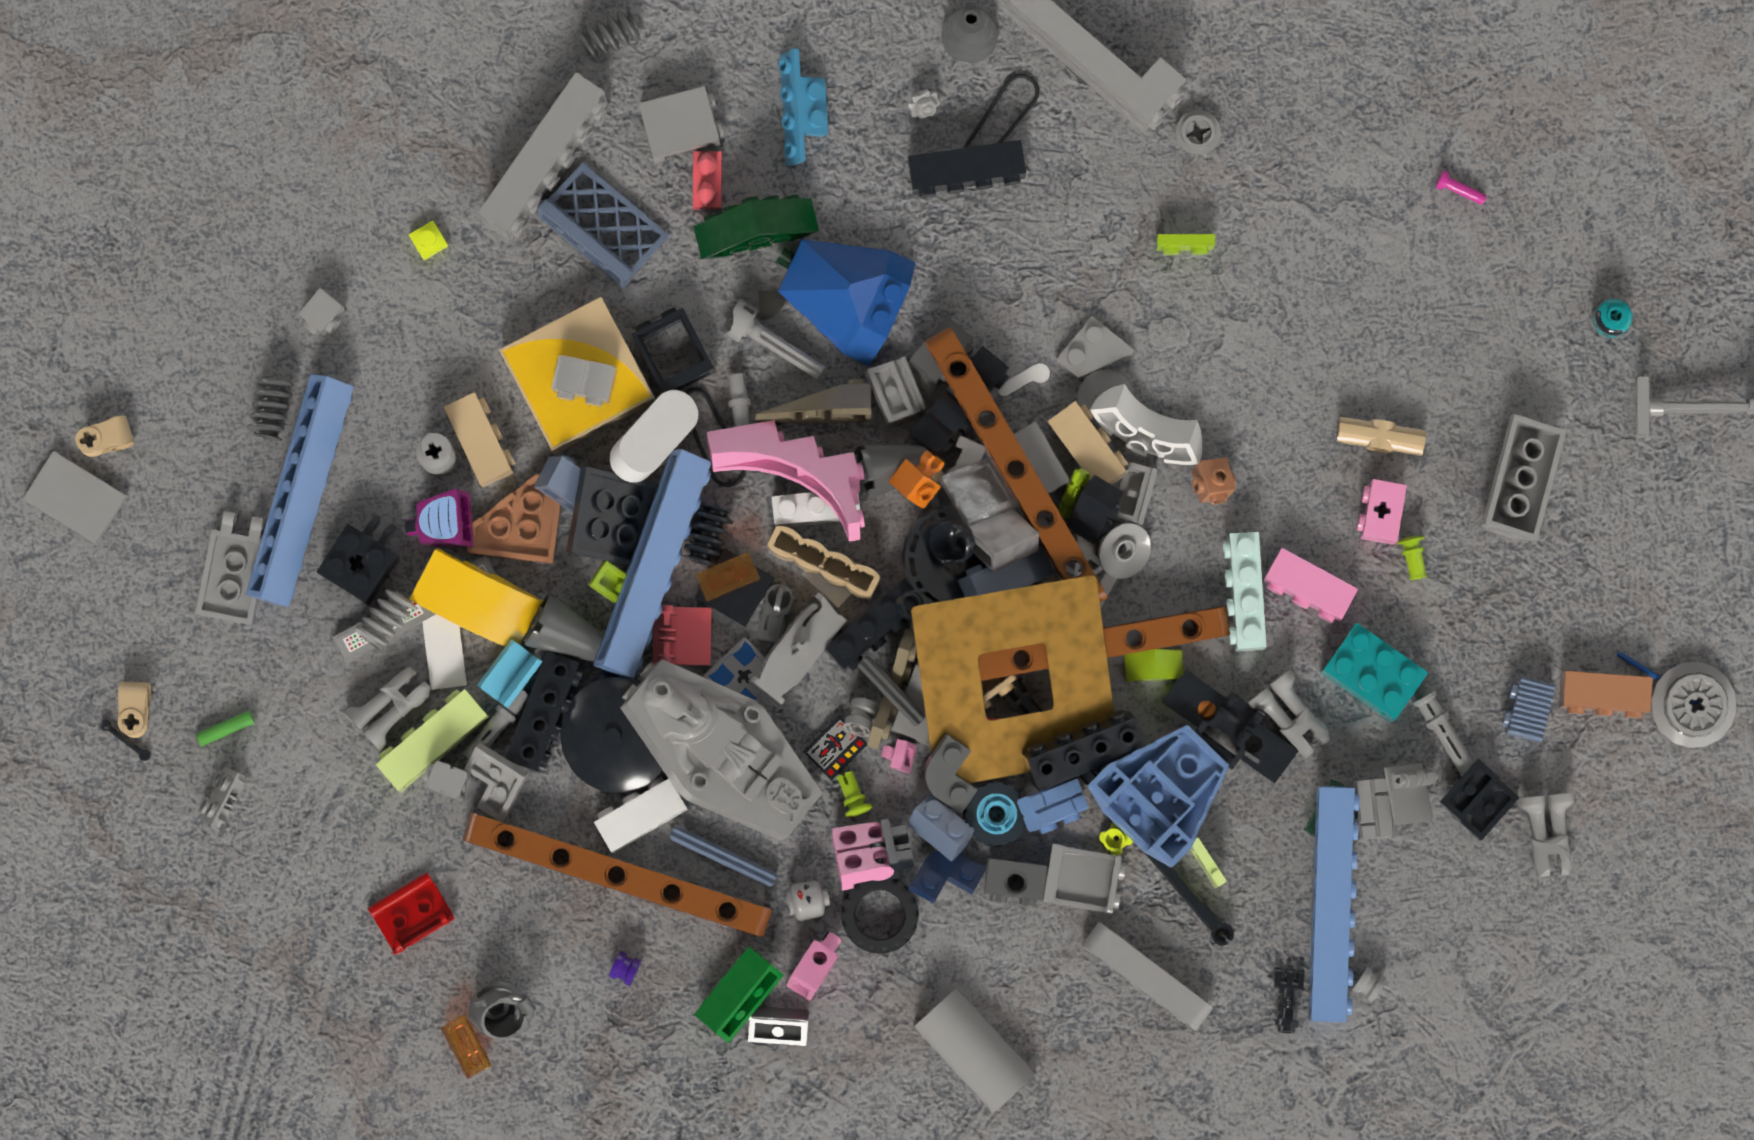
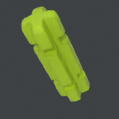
M1079 467L1077 470H1074L1071 476L1072 482L1069 481L1062 497L1063 503H1060L1057 509L1064 519L1071 517L1080 494L1090 478V473L1085 471L1084 468Z

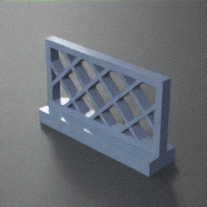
M584 163L569 176L548 200L545 199L538 207V218L623 289L669 238L668 233ZM582 173L592 180L593 189L576 190V180ZM596 184L602 189H596ZM572 185L573 190H567ZM609 194L614 198V207L598 208L597 195ZM577 195H593L594 208L578 209ZM561 196H573L574 209L562 210L555 202ZM615 213L616 227H599L598 214ZM619 213H632L636 218V226H620ZM595 214L596 228L582 227L579 224L578 215ZM652 230L659 236L654 244L641 245L640 231ZM637 231L638 245L621 246L620 232ZM616 232L617 246H605L601 243L600 233ZM638 250L639 260L631 268L622 260V251ZM642 250H647V252L642 256Z

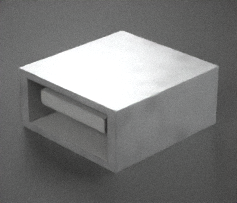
M1009 504L966 523L972 529L975 539L973 553L993 572L1038 551L1039 532Z

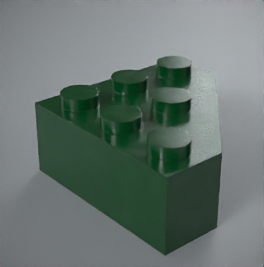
M774 195L759 200L758 196L748 197L741 200V205L725 207L722 209V214L705 216L703 218L704 222L693 226L701 259L725 258L733 256V253L746 250L754 251L787 240L789 242L799 240L819 231L812 198H799V195H790L779 199L778 195Z

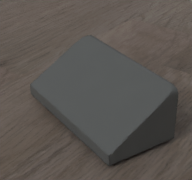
M759 1006L749 1018L748 1042L806 1046L809 1011L805 1009Z

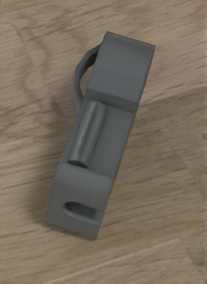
M776 584L767 590L758 632V639L760 641L776 644L783 635L787 619L785 615L789 616L794 603L793 593L788 586ZM778 588L775 606L772 608L769 596L774 589ZM785 589L789 594L790 602L786 608L780 609Z

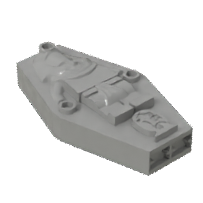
M663 659L655 665L650 662L640 674L643 680L636 687L633 684L623 695L622 698L626 701L620 708L678 793L694 804L779 841L788 838L822 795V791L766 709L756 700Z

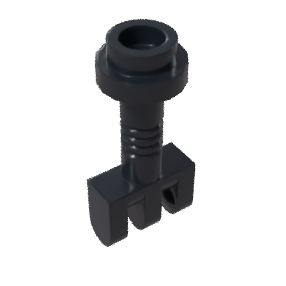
M1275 968L1273 989H1283L1281 1019L1275 1020V1026L1278 1027L1279 1033L1293 1034L1295 1033V1028H1298V1021L1293 1020L1294 990L1303 991L1304 970L1298 969L1297 981H1293V969L1287 968L1286 980H1281V968Z

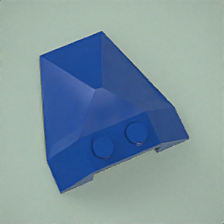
M801 239L778 292L802 316H805L822 335H825L843 355L866 366H870L886 341L908 293L916 263L890 250Z

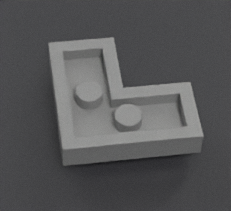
M481 743L475 747L464 769L488 784L477 808L502 822L507 817L529 773Z

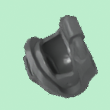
M497 980L487 987L479 989L473 995L469 1005L468 1018L482 1035L496 1040H507L527 1029L534 1017L536 1007L527 995L522 996L519 989L513 983Z

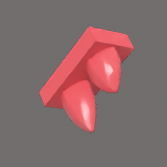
M693 151V210H722V151Z

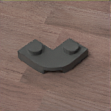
M945 733L925 763V780L929 790L935 797L959 813H962L978 791L975 786L956 774L971 750Z

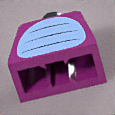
M453 489L420 501L416 505L417 518L406 519L405 521L407 535H418L419 541L422 544L431 547H474L470 493Z

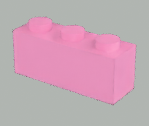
M1284 548L1279 550L1263 579L1264 582L1268 583L1266 588L1278 595H1282L1284 592L1292 596L1293 603L1304 609H1308L1309 606L1319 611L1317 615L1330 623H1333L1334 620L1340 622L1343 619L1358 591L1356 587Z

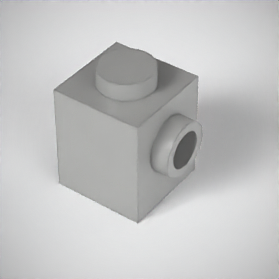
M319 288L298 315L304 320L301 325L313 335L319 332L322 336H325L327 332L331 334L341 323L339 318L345 312V309L339 302Z

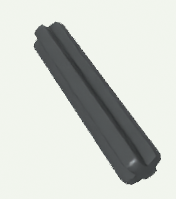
M870 656L864 657L859 662L858 667L912 725L918 726L925 719V714Z

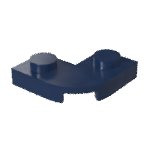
M936 851L925 859L908 890L934 904L946 881L972 895L987 867L962 853H959L953 861H950L942 853Z

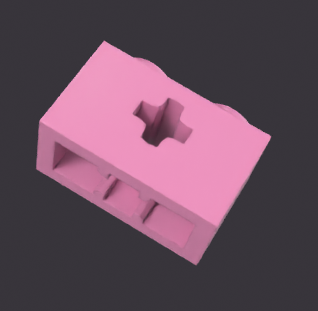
M1372 479L1369 486H1364L1361 502L1366 503L1364 514H1359L1357 531H1361L1360 539L1392 545L1398 542L1407 485ZM1379 505H1383V511L1387 512L1382 518H1378V512L1374 511Z

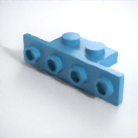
M795 48L781 54L778 65L782 84L780 90V98L783 101L782 127L785 134L783 151L787 166H794L806 161L804 136L824 137L828 135L825 79L800 77L799 49Z

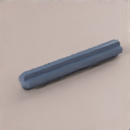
M675 826L672 829L669 837L672 841L766 886L772 887L777 878L776 872L684 828Z

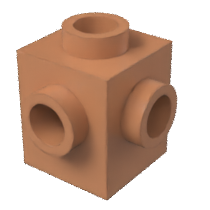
M1227 457L1200 461L1191 471L1193 491L1198 495L1200 503L1211 502L1212 505L1224 503L1236 489V478L1230 470Z

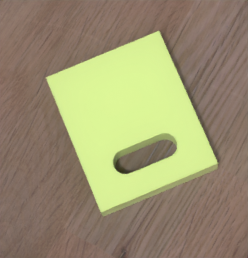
M1197 837L1190 851L1214 888H1217L1227 881Z

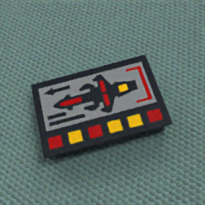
M840 715L803 751L831 781L867 746V742L862 737L853 735L844 729L845 720Z

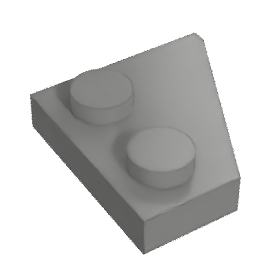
M1091 316L1056 359V363L1075 378L1080 379L1093 371L1131 356L1135 350Z

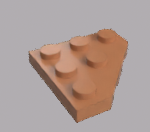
M535 474L524 485L510 493L489 512L472 523L474 547L467 548L468 554L554 564L561 505L533 487L539 475Z

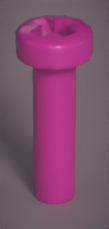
M1446 170L1441 172L1435 185L1437 189L1442 190L1445 187L1483 205L1487 197L1486 194L1450 178V172Z

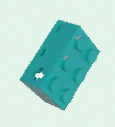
M1356 623L1320 673L1392 723L1402 712L1428 672Z

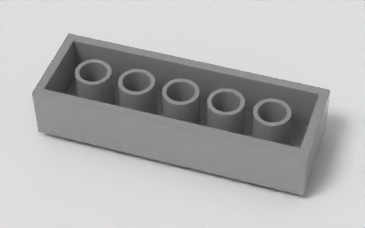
M575 72L479 210L478 215L484 225L509 242H512L515 237L519 239L528 226L525 222L531 213L533 215L538 213V207L544 202L541 199L547 190L552 192L560 180L558 175L563 167L567 169L573 163L576 157L574 152L579 144L585 145L592 134L590 129L595 121L600 122L605 117L609 108L606 107L608 102L604 90Z

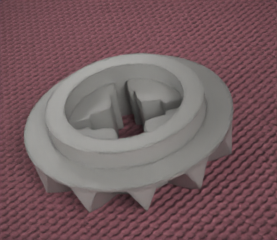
M1190 111L1183 115L1177 123L1175 129L1176 141L1183 151L1193 156L1206 155L1214 150L1220 141L1221 128L1219 122L1212 114L1206 111ZM1194 122L1199 130L1206 131L1202 135V144H1200L1196 137H1187L1194 131Z

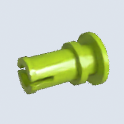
M1409 536L1400 539L1396 543L1397 545L1403 544L1404 550L1401 553L1406 558L1409 581L1428 577L1422 552L1425 550L1424 547L1420 546V540H1424V536Z
M854 771L846 772L845 776L841 774L836 777L845 797L844 806L849 808V811L845 813L846 818L863 815L873 808L872 804H865L866 796L861 794Z

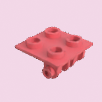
M662 605V612L659 618L654 621L653 664L663 659L674 665L710 666L712 608Z

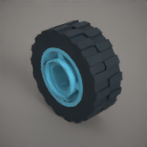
M1003 782L987 783L980 786L963 810L965 823H969V827L974 828L972 834L975 838L974 840L988 847H1001L1012 843L1024 832L1026 826L1023 819L1024 815L1021 814L1017 804L1018 799L1022 798L1021 793L1009 784H1002ZM991 807H998L1002 810L1003 819L1001 822L995 823L990 820L988 812Z

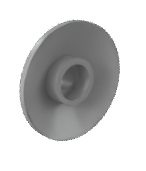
M1121 523L1111 528L1105 534L1099 546L1098 557L1102 569L1110 576L1119 579L1129 578L1137 574L1145 566L1150 556L1151 541L1149 535L1141 526L1134 523Z

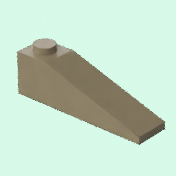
M862 379L848 380V384H841L757 413L756 423L775 420V424L871 422V384H865V380Z

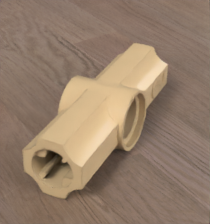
M1340 417L1336 442L1365 446L1368 450L1381 453L1395 451L1422 456L1426 440V430L1396 426V423L1386 420L1372 419L1365 421Z

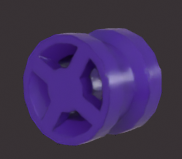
M620 951L609 973V977L612 979L619 978L623 980L625 985L631 986L642 960L638 958L631 959L627 957L625 952Z

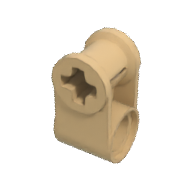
M125 415L112 417L101 423L84 427L77 432L75 437L77 447L88 457H96L112 451L123 450L135 444L127 416ZM92 436L94 439L93 446L89 448L86 445L88 443L87 438Z
M121 681L119 683L118 727L131 738H139L147 731L151 703L150 682ZM134 717L139 721V725H134L132 730L127 726V722H132Z

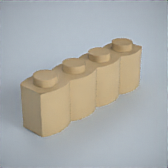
M776 526L767 544L770 552L779 559L794 561L802 570L812 574H820L828 583L839 587H846L851 594L858 598L872 599L880 583V576L872 568L860 564L854 565L844 554L828 552L821 543L812 539H802L796 531L789 527Z

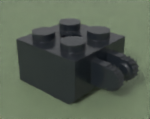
M376 514L363 532L347 523L316 571L320 576L368 606L399 559L396 553L386 548L387 543L396 530L394 525L390 524L385 528L378 542L370 538L381 521V517ZM362 558L361 562L364 564L362 570L357 568V571H353L354 566L352 563L354 560Z

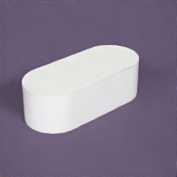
M670 390L661 394L613 446L610 452V464L613 471L621 479L628 482L643 481L653 473L696 425L698 409L694 400L686 393L678 390Z

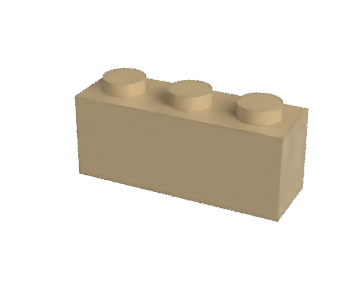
M474 392L444 406L482 488L513 474L511 466L515 464L509 449L503 450L498 441L503 439V436L497 424L491 425L487 418V414L491 413L484 397L478 399Z
M1075 401L1048 420V423L1080 467L1090 473V480L1096 475L1113 485L1128 474L1124 468L1128 463L1119 450L1113 453L1107 444L1111 442V439L1103 428L1100 427L1096 430L1090 422L1094 419V416L1084 404L1080 407Z

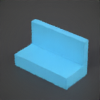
M511 639L477 686L508 708L543 661Z

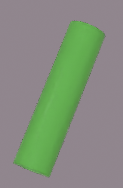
M249 710L196 733V737L202 747L253 725L255 721Z

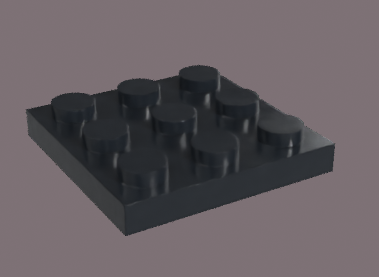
M581 467L566 552L629 566L659 484L645 480L628 482L621 479L616 473L591 467Z

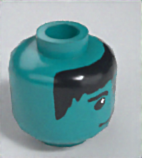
M1608 299L1596 308L1592 321L1594 328L1600 335L1606 338H1616L1629 329L1632 324L1633 315L1631 308L1624 301Z

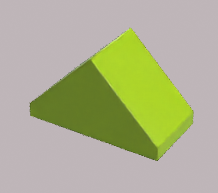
M1153 649L1124 655L1126 682L1178 680L1183 674L1182 650Z

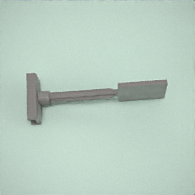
M1637 377L1636 438H1648L1651 416H1663V413H1740L1746 411V414H1754V400H1750L1749 403H1742L1738 401H1663V399H1651L1649 377Z

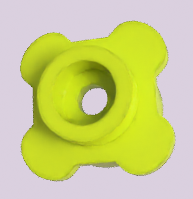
M1114 822L1111 823L1110 829L1101 832L1099 836L1100 841L1110 850L1112 855H1120L1126 845L1133 843ZM1114 836H1118L1119 840L1116 841Z

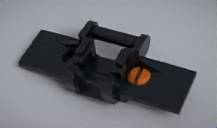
M1185 669L1162 701L1197 727L1195 732L1229 765L1228 768L1231 770L1241 759L1275 784L1299 752L1260 722L1265 716L1260 710L1251 708L1246 701L1233 691H1230L1225 697L1187 669ZM1208 725L1214 729L1218 728L1234 740V743L1239 746L1238 750L1233 754L1204 733V729ZM1252 735H1256L1262 740V746L1257 751H1251L1245 745L1246 740Z

